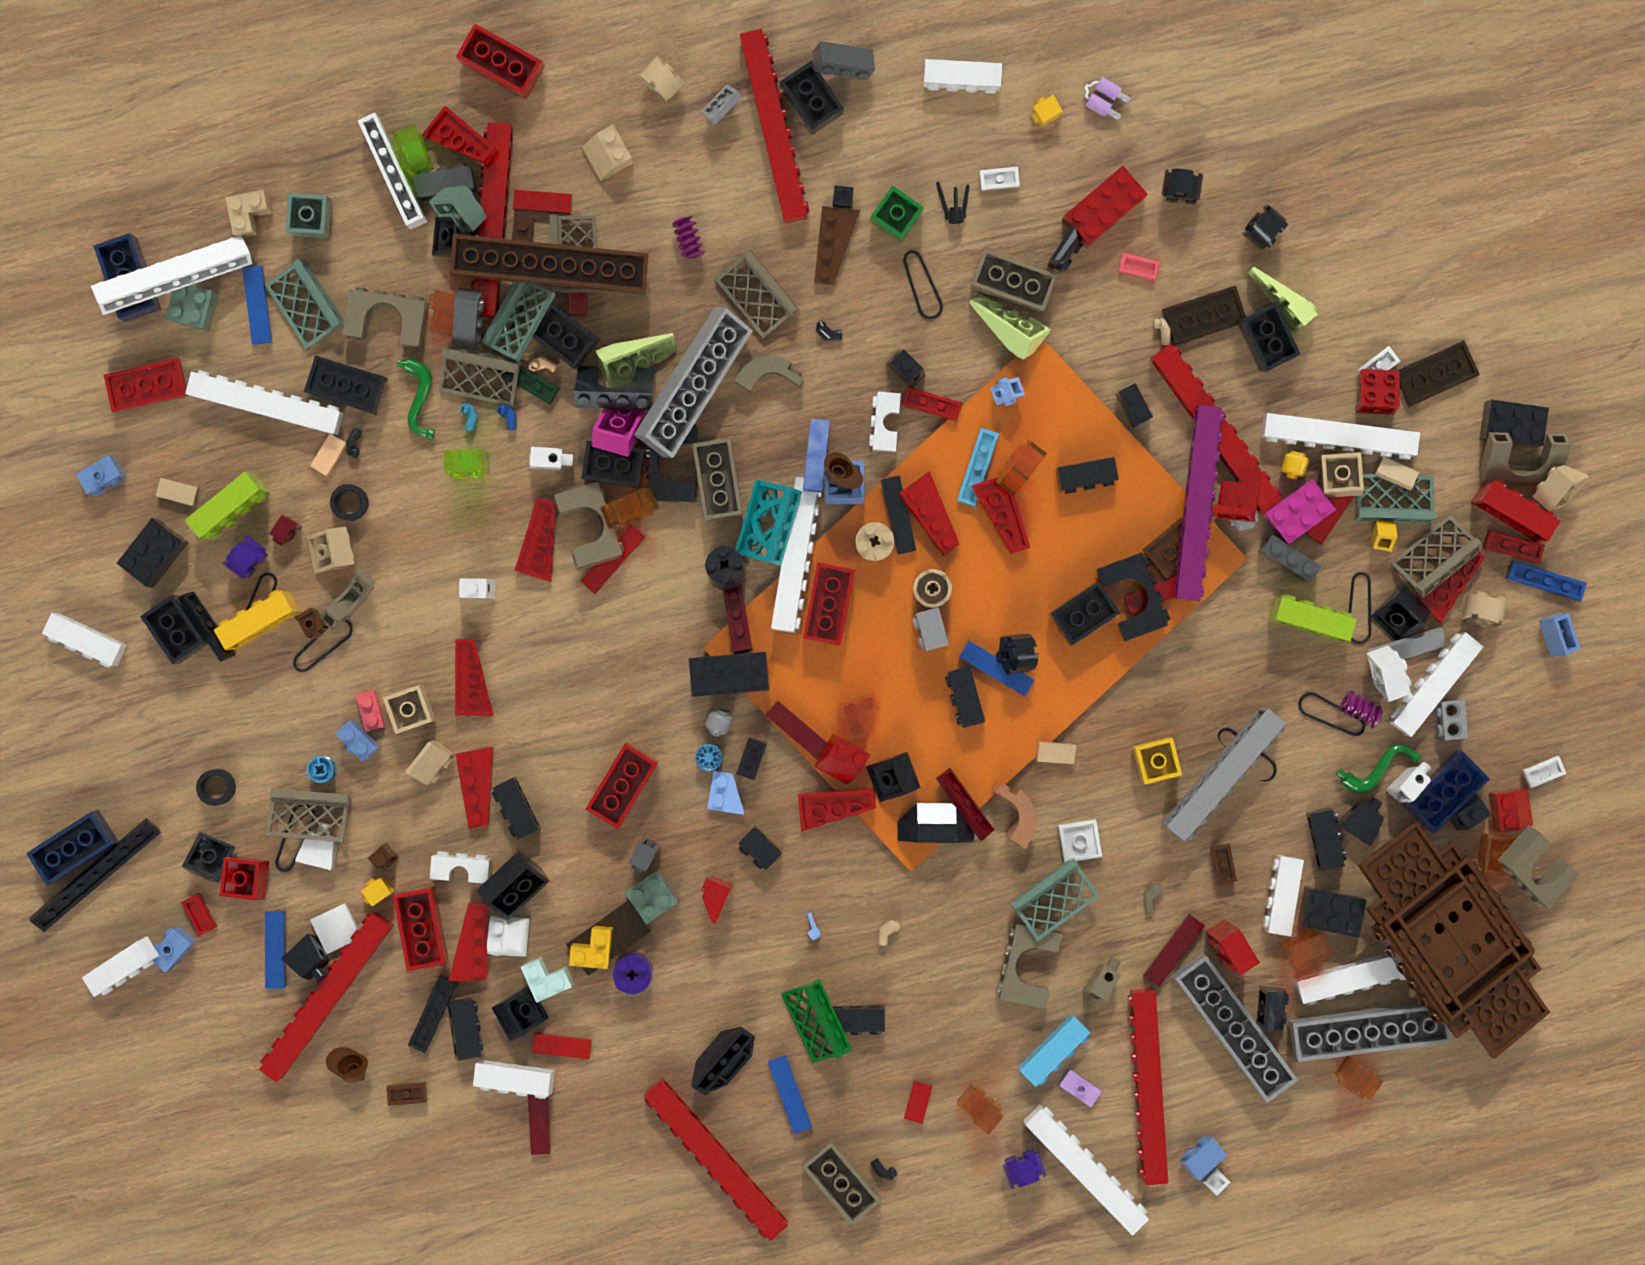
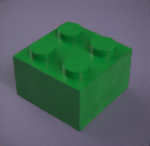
M892 185L871 215L870 222L902 243L923 213L924 207Z

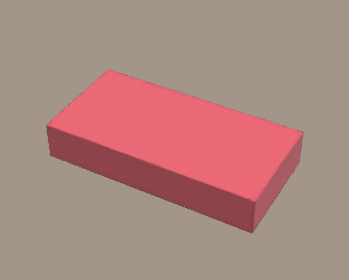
M1122 253L1118 273L1155 281L1160 261Z

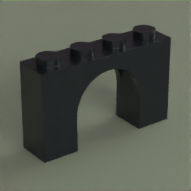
M579 366L574 387L575 408L650 409L653 405L656 387L655 368L636 367L635 378L632 383L620 388H609L599 384L598 366Z
M693 425L682 445L697 443V425ZM646 448V459H649V467H646V478H649V486L645 488V497H649L650 502L696 503V483L672 482L665 479L659 470L661 455L652 448Z
M1142 552L1097 569L1103 587L1122 580L1131 579L1141 583L1147 591L1148 604L1145 610L1137 616L1117 623L1124 642L1168 626V621L1171 620L1168 610H1163L1161 605L1164 602L1162 594L1155 589L1154 585L1157 584L1154 574L1149 573L1147 567L1150 566L1147 555L1143 556Z

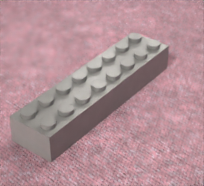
M714 307L634 435L662 457L673 458L753 330L727 308Z
M1260 707L1161 824L1183 841L1192 839L1196 834L1195 829L1199 825L1202 826L1209 818L1207 815L1221 805L1222 802L1220 800L1224 795L1228 796L1233 791V785L1236 781H1241L1247 773L1245 771L1248 767H1253L1258 762L1260 753L1262 751L1266 752L1270 748L1272 739L1275 736L1279 737L1285 730L1283 727L1286 723L1269 708Z
M1203 952L1172 974L1175 981L1266 1103L1298 1081Z
M1421 1003L1288 1020L1292 1054L1297 1062L1451 1043V1033L1446 1024L1435 1023L1430 1018L1427 1008Z

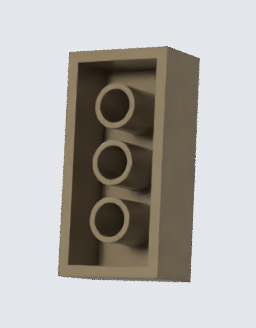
M984 249L970 289L1042 315L1057 275Z
M731 438L692 444L704 520L711 521L742 516L743 510Z
M832 1137L802 1161V1168L851 1226L881 1202V1195Z

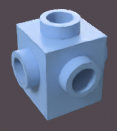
M1007 377L996 381L997 385L990 387L997 406L1004 404L1005 407L1016 403V399L1025 396L1019 377L1009 380Z

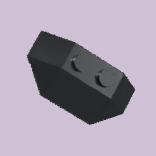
M917 803L898 820L897 841L915 843L974 842V831L953 803Z
M741 1026L721 1031L696 1060L691 1086L700 1093L707 1095L711 1091L728 1085L752 1057L755 1036Z

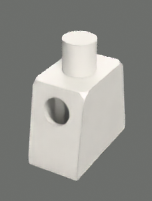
M530 448L529 469L560 470L561 465H573V454H562V449ZM555 456L556 462H550L548 457Z
M459 578V598L496 599V580Z
M1422 762L1418 767L1407 768L1386 791L1398 803L1413 802L1430 783L1431 779L1427 774L1432 768L1425 762Z
M320 822L324 828H327L329 825H331L328 823ZM319 825L318 832L310 831V833L318 835L323 829ZM304 840L295 861L332 870L336 866L337 842Z

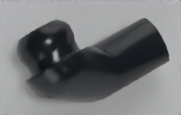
M819 321L816 324V332L824 340L842 339L841 329L831 330L824 321Z
M357 428L353 429L346 440V453L353 458H357L360 454V449L356 448V442L362 435V432Z
M878 1158L870 1163L879 1177L889 1181L894 1180V1177L898 1174L894 1167H890L888 1170L885 1169Z

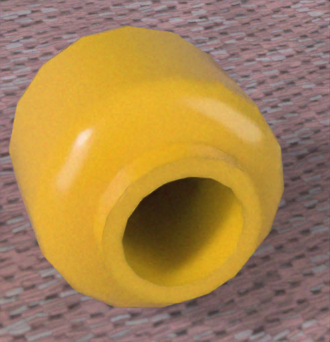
M1295 451L1285 454L1281 470L1287 473V478L1297 480L1298 476L1303 477L1306 475L1309 459L1305 457L1306 454Z

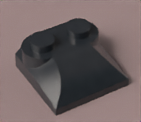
M1074 226L1070 228L1047 264L1049 267L1056 268L1060 272L1062 269H1068L1072 262L1070 259L1073 253L1077 254L1083 246L1080 243L1082 239L1077 236Z
M199 832L182 868L194 875L218 883L222 876L224 857H231L236 847Z

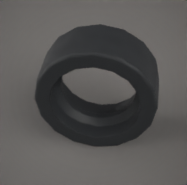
M344 484L332 492L330 507L338 518L346 521H355L362 518L367 512L369 499L362 488L352 484ZM347 491L355 492L360 498V507L352 514L344 513L338 505L340 496Z
M213 769L204 772L196 784V791L200 800L212 806L221 805L231 800L236 789L234 778L223 769ZM212 776H220L227 784V791L221 798H212L206 793L205 783Z

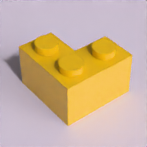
M594 926L591 932L590 945L573 943L570 949L569 966L608 969L611 960L613 927Z

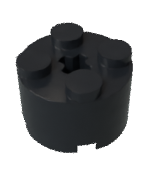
M1176 168L1172 169L1169 173L1167 169L1165 170L1161 194L1166 197L1167 202L1176 203L1177 200H1182L1186 204L1195 205L1197 200L1200 199L1204 175L1199 173L1196 176L1193 175L1194 171Z
M1269 204L1263 207L1265 211L1262 214L1258 212L1245 227L1246 232L1242 233L1259 249L1270 248L1276 241L1274 237L1278 232L1282 233L1288 226L1286 219Z
M724 545L719 546L706 559L705 569L710 582L716 588L721 590L734 589L744 581L746 575L745 564L741 554L734 548Z
M1016 634L1000 638L999 652L996 653V660L998 663H1001L1007 675L1029 672L1036 669L1038 653H1035L1034 647H1037L1034 638L1030 634Z

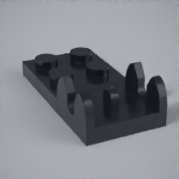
M315 355L304 392L377 415L378 411L376 410L388 378Z

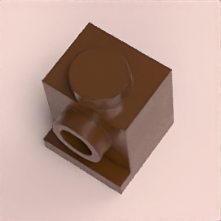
M309 608L295 616V619L307 638L317 639L323 635L327 627L319 618L318 610L314 608ZM312 621L313 625L309 627L308 623Z
M387 843L380 846L368 857L377 870L380 868L383 870L387 869L399 858Z

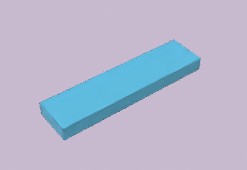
M980 428L957 498L958 502L973 507L976 506L978 498L970 486L984 481L999 433Z

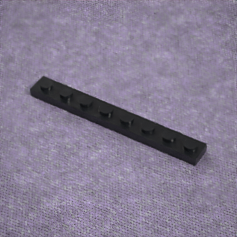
M147 818L144 819L29 917L30 922L45 932L161 833L160 829Z

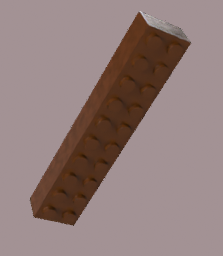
M453 234L450 274L457 277L645 295L649 254Z

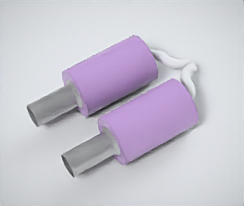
M1104 77L1100 81H1093L1090 85L1086 84L1084 88L1086 90L1085 98L1088 101L1085 106L1103 117L1109 115L1119 121L1121 114L1111 109L1112 104L1093 93L1089 98L1088 88L1097 84L1095 90L1114 101L1118 98L1129 104L1132 98L1123 94L1121 87Z

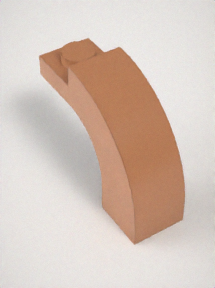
M995 783L991 790L1006 799L1014 810V821L1005 836L1025 849L1033 837L1036 826V814L1033 804L1020 789L1014 787L1012 790L1004 783L1002 785Z

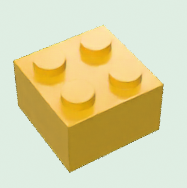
M1172 737L1132 746L1142 784L1146 785L1182 775Z

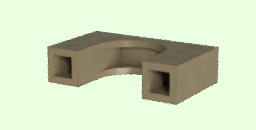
M356 287L355 290L349 289L343 336L366 340L370 315L377 308L388 305L396 307L402 316L399 344L404 347L422 349L429 304L424 301L423 297L413 296L412 299H409L399 293H394L393 296H390L380 290H375L374 293L367 292V289Z
M1489 432L1479 471L1484 482L1496 480L1508 483L1545 482L1548 478L1547 473L1553 467L1566 465L1571 443L1567 434L1547 433L1540 456L1531 463L1515 465L1508 462L1513 445L1509 433Z
M598 482L554 494L553 496L558 516L581 510L589 511L598 517L602 525V534L597 541L572 549L571 555L577 571L620 558L624 551L621 540L618 541L616 533H618L617 526L610 519V515H612L611 508L604 501V497H606L603 486H599Z
M1528 825L1500 856L1498 861L1503 865L1501 869L1509 876H1513L1511 878L1512 881L1519 886L1522 885L1521 890L1528 896H1532V902L1539 907L1543 905L1549 909L1579 874L1569 863L1556 857L1541 875L1532 878L1533 864L1551 843L1542 833Z
M1015 921V925H1011L1009 937H1012L1010 945L1007 944L1005 949L1007 960L1006 963L1002 964L1000 974L1003 975L1002 982H998L996 993H999V998L1002 1000L1045 1009L1049 989L1021 980L1016 973V962L1024 951L1031 948L1058 953L1062 933L1053 930L1037 941L1025 923ZM1034 926V930L1038 935L1045 931V928Z

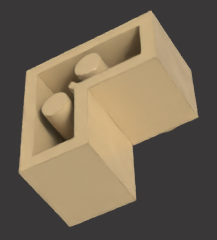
M264 190L225 197L233 235L235 237L241 235L243 239L258 236L254 217L273 213L269 194Z

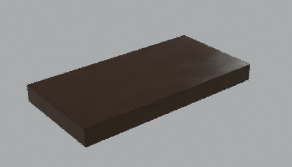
M1236 285L1162 309L1164 318L1171 329L1173 346L1238 326L1236 320L1245 316Z
M1464 340L1397 370L1399 371L1400 390L1408 407L1480 375Z
M628 900L566 945L569 950L573 943L590 945L591 932L594 926L613 927L611 959H613L651 932V930L630 900ZM582 967L588 976L599 969Z

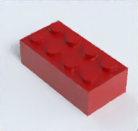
M475 23L456 55L457 60L462 65L527 100L545 68L542 60Z
M1122 166L1067 212L1062 220L1069 229L1072 226L1076 228L1077 236L1082 239L1081 243L1087 249L1139 205L1148 194L1129 171Z
M1496 480L1482 483L1471 502L1473 505L1534 542L1550 540L1561 520L1556 518L1557 515L1549 510H1542L1535 501H1527L1523 498L1524 495L1516 490H1509L1502 481Z
M817 562L803 639L841 646L855 569Z
M626 742L585 810L619 829L658 766L659 761Z
M435 886L394 894L393 900L406 970L412 971L446 964L449 958Z
M1226 919L1206 930L1208 943L1218 951L1216 956L1233 973L1236 972L1242 975L1260 964L1240 929Z

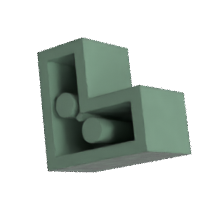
M467 186L442 188L429 201L439 217H452L461 232H473L487 218L482 206L478 204L472 191Z

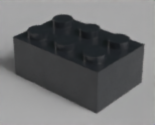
M812 60L780 81L781 90L811 135L844 114V108L820 72H814Z
M1270 302L1236 320L1260 372H1268L1301 355L1277 302Z
M553 303L550 304L533 335L534 339L576 370H578V367L582 365L600 341L596 335Z
M1499 400L1484 402L1479 440L1487 441L1489 432L1509 433L1513 445L1534 448L1544 446L1549 407Z
M587 440L581 479L640 489L646 450L633 448L629 457L592 447V441Z
M151 518L116 564L144 586L154 588L189 542L161 520Z
M1097 581L1050 612L1049 616L1069 646H1072L1119 615L1120 612L1103 586Z
M179 595L169 596L140 616L172 664L182 663L208 645L178 600Z
M517 851L477 889V892L487 906L509 920L550 880L539 865L522 852Z
M1305 886L1297 924L1302 927L1359 938L1367 900L1358 896Z

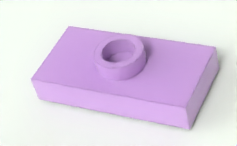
M1071 1069L1068 1070L1059 1083V1086L1090 1107H1092L1102 1092Z

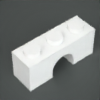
M878 392L877 396H873L872 408H876V415L871 417V427H874V435L870 434L869 446H873L872 451L896 452L897 432L888 431L883 425V419L890 414L899 415L900 393Z
M437 851V854L431 856L430 879L449 881L452 879L453 869L456 866H462L468 871V882L484 883L491 877L492 859L482 854L468 857L467 853H456V856L449 855V852Z

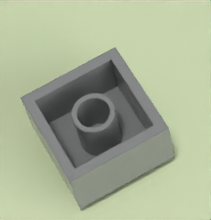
M939 607L915 614V618H912L915 630L919 629L920 637H917L920 648H924V651H929L949 645Z

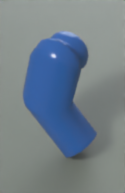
M499 405L497 413L507 420V430H516V412L509 405Z

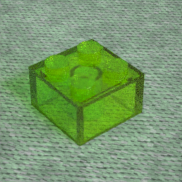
M414 124L392 132L394 139H391L392 144L401 156L398 157V160L406 173L409 172L413 177L419 171H431L434 169L423 137Z
M443 450L444 474L450 476V478L464 480L465 476L473 477V479H483L484 475H489V457L486 450Z

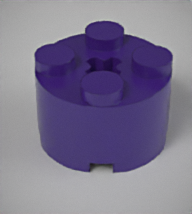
M249 535L244 537L246 541L243 544L239 542L226 557L228 561L223 562V565L240 579L251 577L256 571L254 566L262 563L268 557L266 549Z
M635 952L628 953L620 958L613 970V980L617 989L626 994H638L644 991L653 977L651 962L644 955ZM631 969L634 970V973H638L635 977L629 974Z
M1029 1149L1024 1151L1021 1157L1016 1158L1014 1155L1004 1159L1005 1164L1002 1166L1011 1189H1014L1015 1184L1023 1187L1037 1182L1042 1174L1043 1177L1047 1176L1039 1152Z

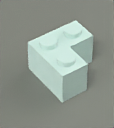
M542 957L532 960L521 967L536 1003L567 990L574 985L567 966L549 974Z

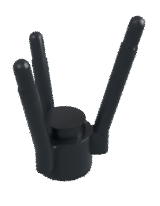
M936 182L945 213V220H948V224L964 223L970 186L966 185L962 211L961 207H958V188L954 187V207H950V211H948L940 182Z

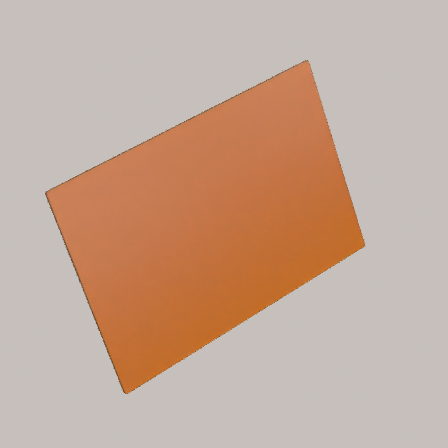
M1043 340L1032 355L1025 359L1019 357L1012 359L962 406L957 422L947 420L884 478L900 475L904 490L930 471L960 543L957 547L943 556L907 507L916 551L897 555L894 541V547L885 559L872 562L862 558L855 545L856 535L861 527L867 523L879 522L886 525L892 532L882 483L880 482L864 497V504H856L814 543L813 552L808 557V561H811L809 573L806 572L805 580L808 581L806 592L803 591L802 593L804 608L803 611L800 610L799 612L801 626L800 629L796 630V634L771 629L779 577L745 607L753 651L738 654L767 652L770 690L744 693L764 715L778 700L826 742H828L833 733L871 754L863 770L849 784H845L815 768L835 791L874 788L866 766L904 752L908 753L921 788L906 795L879 802L875 791L876 808L857 815L910 871H913L942 843L897 841L898 820L917 803H953L935 778L946 769L951 768L980 809L996 794L991 790L995 783L998 785L1004 783L1006 785L1036 757L1038 741L1052 742L1246 562V556L1211 520L1208 528H1211V535L1206 543L1209 553L1208 558L1204 561L1206 576L1202 578L1204 595L1200 597V601L1172 598L1162 602L1163 610L1167 609L1171 618L1168 621L1169 625L1124 642L1117 623L1137 616L1144 610L1130 614L1123 596L1145 587L1138 581L1131 579L1119 581L1103 588L1120 614L1074 645L1069 646L1049 616V613L1093 583L1099 581L1102 585L1097 572L1098 568L1141 553L1144 547L1183 516L1185 491L1045 340ZM1007 377L1009 380L1019 377L1025 396L1016 399V403L1005 407L1004 404L997 406L990 387L997 385L996 381ZM980 428L999 433L984 481L1008 474L1029 541V549L1010 554L979 500H977L975 507L957 501ZM1115 457L1119 480L1114 481V485L1103 487V484L1095 485V489L1085 491L1084 487L1077 488V492L1065 494V491H1059L1056 468ZM877 537L869 540L872 543V547L880 545ZM1149 560L1150 566L1147 567L1149 573L1154 574L1157 583L1164 581L1165 578ZM817 562L855 569L841 646L803 639ZM1177 566L1172 571L1169 578L1176 576ZM929 569H937L944 572L952 584V593L949 600L942 606H939L949 645L924 651V648L919 646L917 637H920L919 629L915 630L912 618H915L916 613L934 608L920 605L914 598L912 587L914 580L920 573ZM933 583L931 584V586H927V589L930 590V594H933L934 591H937V588L934 587ZM729 624L704 646V650L710 656L734 654ZM1030 634L1037 647H1034L1035 653H1038V664L1036 669L1024 672V674L1035 680L1026 696L1021 695L961 659L959 655L968 640L996 656V653L999 652L1000 638L1002 636ZM971 666L985 722L962 728L961 724H957L955 714L958 711L956 706H952L950 695H953L951 687H947L945 676H948V671ZM770 720L814 767L817 759Z

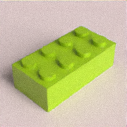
M243 472L185 519V522L198 538L215 540L222 535V530L226 527H232L237 522L236 519L238 517L247 515L252 510L251 507L254 504L263 502L267 498L265 495L269 491L255 474Z
M1281 595V597L1274 598L1268 620L1337 641H1351L1357 619L1351 618L1352 614L1343 611H1336L1334 613L1333 608L1327 606L1314 607L1315 603L1306 600H1299L1298 602L1296 597L1290 595Z

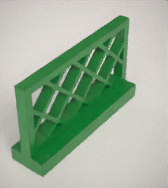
M820 979L781 993L812 1063L833 1057H842L852 1049ZM803 990L805 991L808 999L802 996ZM789 995L797 998L796 1004L791 1001ZM801 1001L807 1005L806 1010L800 1007ZM811 1008H813L816 1016L810 1013ZM798 1012L805 1016L804 1021L799 1018ZM809 1019L815 1022V1027L808 1024ZM819 1026H821V1028H822L824 1034H823L822 1032L818 1031V1030H819ZM806 1029L813 1033L812 1039L807 1036ZM817 1036L824 1040L823 1045L816 1042ZM828 1043H829V1045H830L832 1051L829 1050V1049H827V1044H828ZM814 1047L821 1051L820 1056L816 1055Z

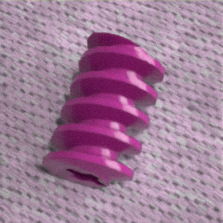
M693 216L683 217L672 223V226L677 228L674 230L675 235H679L676 238L677 242L680 243L678 247L680 250H683L680 253L681 257H686L685 259H693L705 254V251L698 250L703 244L696 243L701 237L694 236L699 230L692 229L697 224L696 221H690Z
M1352 690L1344 696L1339 706V710L1342 707L1345 708L1344 714L1351 711V718L1357 714V721L1359 722L1365 718L1364 725L1372 722V729L1379 723L1383 715L1381 705L1375 706V702H1369L1367 698L1362 699L1360 694L1355 695V692Z

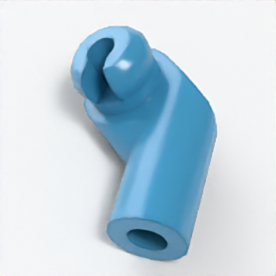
M464 403L460 407L461 413L467 418L464 429L474 432L478 414L471 404Z

